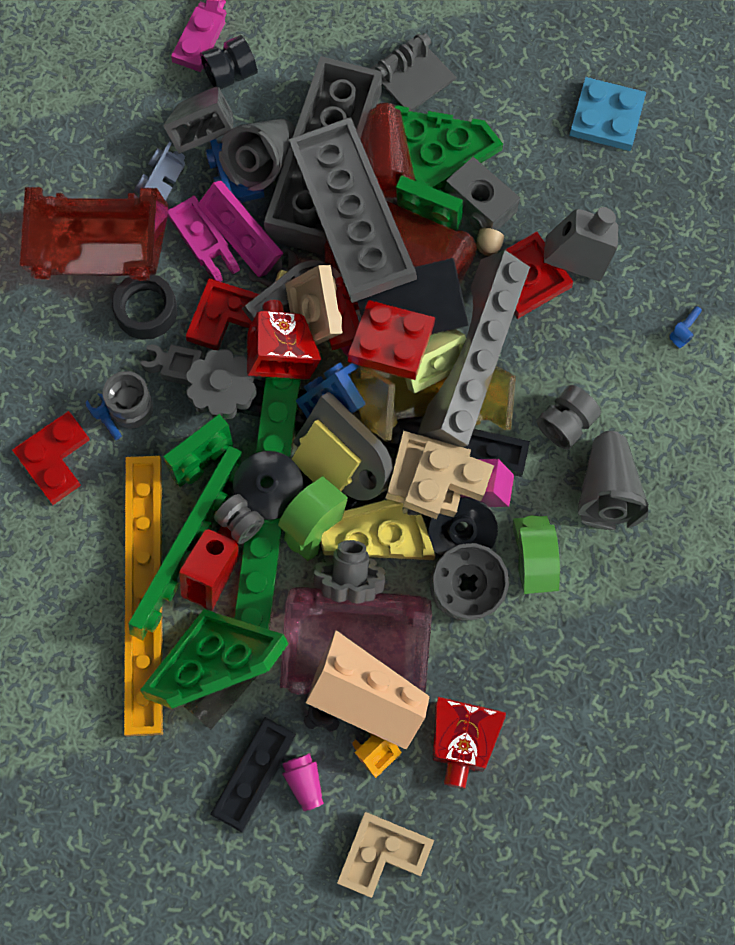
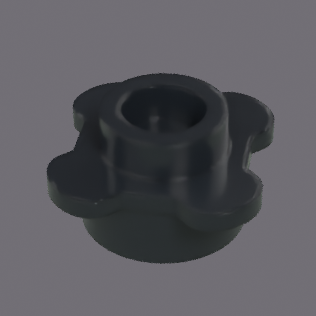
M308 704V715L304 718V724L307 728L323 727L329 732L338 729L339 721L337 717L328 713L322 716L319 713L320 709Z

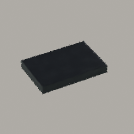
M454 258L414 267L417 275L416 280L357 301L361 319L368 300L435 317L431 335L469 326Z

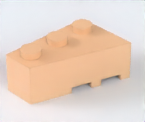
M335 631L319 661L306 703L407 750L426 717L429 696L341 633Z

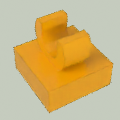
M369 733L371 737L363 745L357 740L353 741L352 744L356 750L354 753L365 768L376 778L402 752L397 745Z

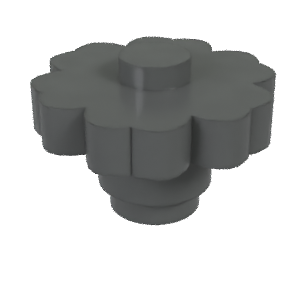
M228 349L209 351L205 360H194L191 369L186 374V379L190 386L187 390L189 401L194 404L197 412L204 413L209 411L212 418L220 414L225 419H232L236 416L237 408L242 410L248 409L256 396V387L253 383L255 376H248L247 359L244 356L233 358L231 351Z
M346 540L338 544V549L334 551V555H328L325 557L324 562L315 564L313 585L321 589L323 597L331 598L335 602L349 600L352 603L360 604L365 601H372L375 599V594L384 592L386 571L381 567H377L375 559L369 558L366 546L363 543L355 540Z

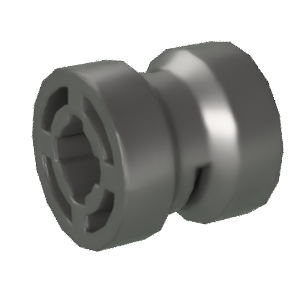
M239 494L232 496L223 503L214 516L215 521L221 527H227L231 531V537L238 544H243L252 538L264 523V518L257 511H251L247 507V501Z

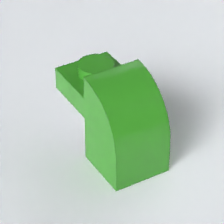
M323 476L307 486L292 500L278 524L285 531L284 541L287 542L289 548L299 553L307 561L318 555L323 533L342 520L348 499L346 495Z
M532 515L525 518H514L513 532L519 550L518 572L524 594L559 591L560 558L555 526L550 525L548 516Z

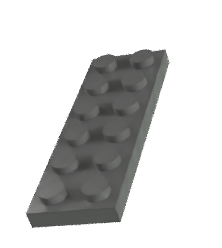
M351 117L289 139L294 157L351 302H356L416 280L415 268Z

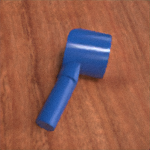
M695 306L683 322L678 323L674 331L669 335V338L678 348H682L694 337L688 328H690L701 313L700 307Z
M98 393L102 404L97 408H93L87 400L86 406L94 418L100 419L105 424L114 440H118L122 435L109 415L103 395Z

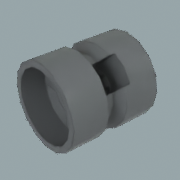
M124 371L112 375L106 381L103 388V399L113 420L119 426L128 429L145 425L152 416L153 401L144 379L136 373Z
M568 385L556 398V405H549L536 421L541 432L555 445L565 450L570 449L582 436V429H588L601 415L597 402L583 389L574 385Z

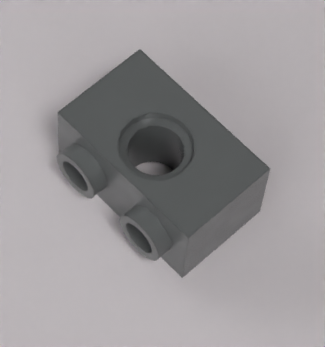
M474 157L446 180L445 193L463 200L462 212L478 231L482 228L498 230L517 213L520 197ZM474 197H482V198H484L486 201L480 202V201H476V200L473 199V198H474Z

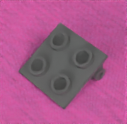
M426 33L422 35L416 34L410 41L402 44L400 48L395 49L390 55L381 59L370 68L382 72V86L401 106L409 107V111H413L457 79L428 48L431 44V39Z

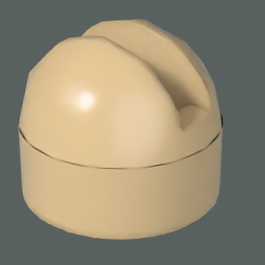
M491 228L480 229L477 237L479 252L485 256L496 254L502 247L504 235Z

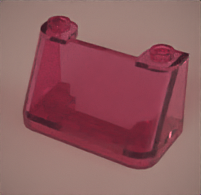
M291 588L285 604L283 634L289 644L282 652L280 688H288L289 692L295 694L309 693L319 661L335 631H338L426 693L432 624L431 600L414 595L378 593L375 594V599L372 601L355 604L349 600L335 602L331 598L323 597L321 589Z

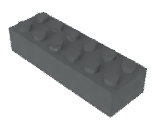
M320 56L293 138L351 117L364 147L370 129V121L373 120L381 95L382 72ZM290 146L264 220L265 232L275 243L329 256L331 250Z

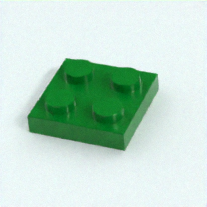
M401 175L396 186L397 204L401 213L412 220L417 221L421 218L429 221L433 228L441 232L447 233L451 230L457 233L462 223L463 200Z
M218 414L163 456L172 479L179 487L186 482L187 484H192L203 475L204 468L212 462L219 463L228 447H233L228 423Z

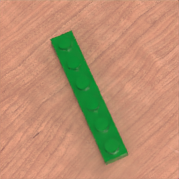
M231 446L226 450L128 623L130 635L143 641L148 631L153 633L162 618V613L159 612L165 600L170 602L178 590L179 582L176 580L179 577V571L206 529L211 530L212 523L209 521L214 512H217L228 499L226 491L230 484H233L235 473L241 464L242 451Z

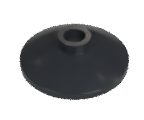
M262 451L249 456L240 464L233 480L234 495H241L247 501V507L251 511H257L264 520L281 518L288 505L303 490V478L298 466L288 456L275 451ZM263 478H272L274 480L273 485L270 488H263L261 486Z
M460 497L454 517L440 513L437 519L431 517L428 535L434 551L442 557L447 551L460 544L476 543L492 549L497 539L498 525L492 510L485 503L470 497ZM459 522L467 523L465 530L458 531L455 527Z

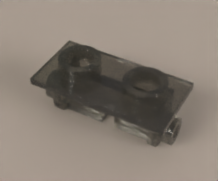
M258 676L188 702L184 708L208 729L212 730Z

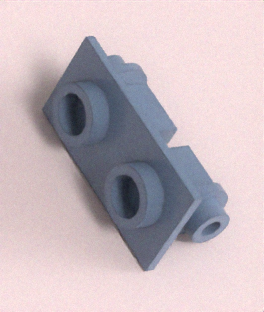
M169 141L163 150L157 148L148 163L153 168L149 176L143 174L134 189L138 196L133 204L137 205L143 199L146 201V207L152 211H157L158 208L163 207L172 189L170 185L162 181L163 178L174 184L185 166V156L182 153L168 151L172 142Z

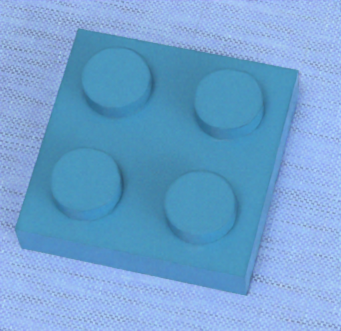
M585 77L569 136L631 151L646 92Z

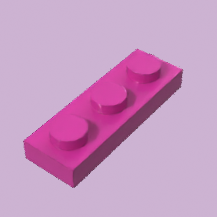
M222 181L214 182L197 206L258 277L267 275L284 253Z

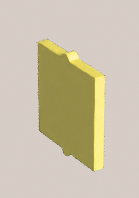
M319 419L314 421L308 433L300 438L301 444L293 455L292 460L313 482L323 476L342 492L345 486L352 483L351 477L362 460Z

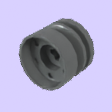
M476 543L460 544L447 551L433 567L429 580L430 593L437 608L448 617L461 621L481 619L495 612L505 600L509 587L508 570L501 557L490 548ZM461 575L464 578H469L470 576L474 578L475 582L471 585L474 589L473 592L468 589L463 592L458 586L462 583L459 578Z

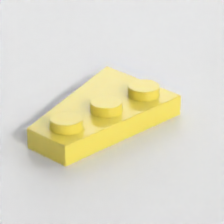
M390 499L344 511L342 520L323 533L320 543L324 555H334V551L338 549V544L342 541L355 540L366 546L369 557L435 559V553L422 514L407 515V513L402 511L403 503Z

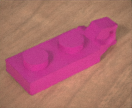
M207 0L206 3L200 1L171 55L173 63L198 72L202 71L203 65L200 53L214 47L225 25L227 14L226 10L223 9L226 3L225 0Z

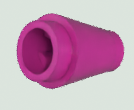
M310 753L282 763L285 770L282 775L301 805L303 812L323 805L317 762L312 761Z

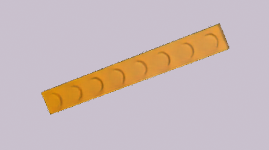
M160 456L126 457L124 735L126 737L163 735V705L147 700L140 691L163 661L162 618L153 633L148 631L143 641L130 635L128 625L162 565V459Z

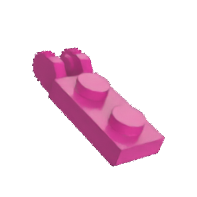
M192 196L167 210V216L200 265H204L207 273L213 280L221 282L223 281L221 272L215 266L212 259L221 255L227 268L233 274L240 271L239 265L230 252L224 237L197 206L199 203L197 198Z

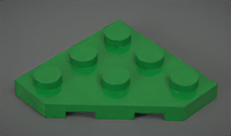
M396 105L370 121L372 131L409 179L437 190L445 186L446 180L472 157L482 163L503 149L502 141L485 120L472 118L471 122L453 119V115L432 111L424 114L409 111V107Z
M203 609L140 691L147 700L172 709L268 672L289 643L284 634Z

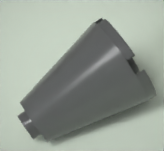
M275 119L239 125L232 128L221 140L223 143L222 150L219 152V160L223 171L236 185L242 184L249 187L247 190L264 189L273 183L284 165L290 147L289 139L293 138L295 126L286 119Z
M605 431L593 440L578 503V516L581 515L582 522L597 529L616 530L615 524L626 522L627 528L634 527L643 522L648 516V502L628 440L616 431Z

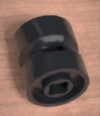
M242 35L224 42L223 49L215 46L200 53L203 68L213 88L219 87L221 90L234 84L235 77L241 81L258 73L252 51Z

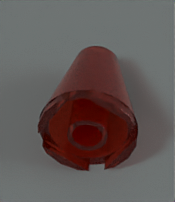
M379 103L368 113L361 143L384 197L396 198V186L401 175L414 181L416 180L401 111L396 109L393 104Z

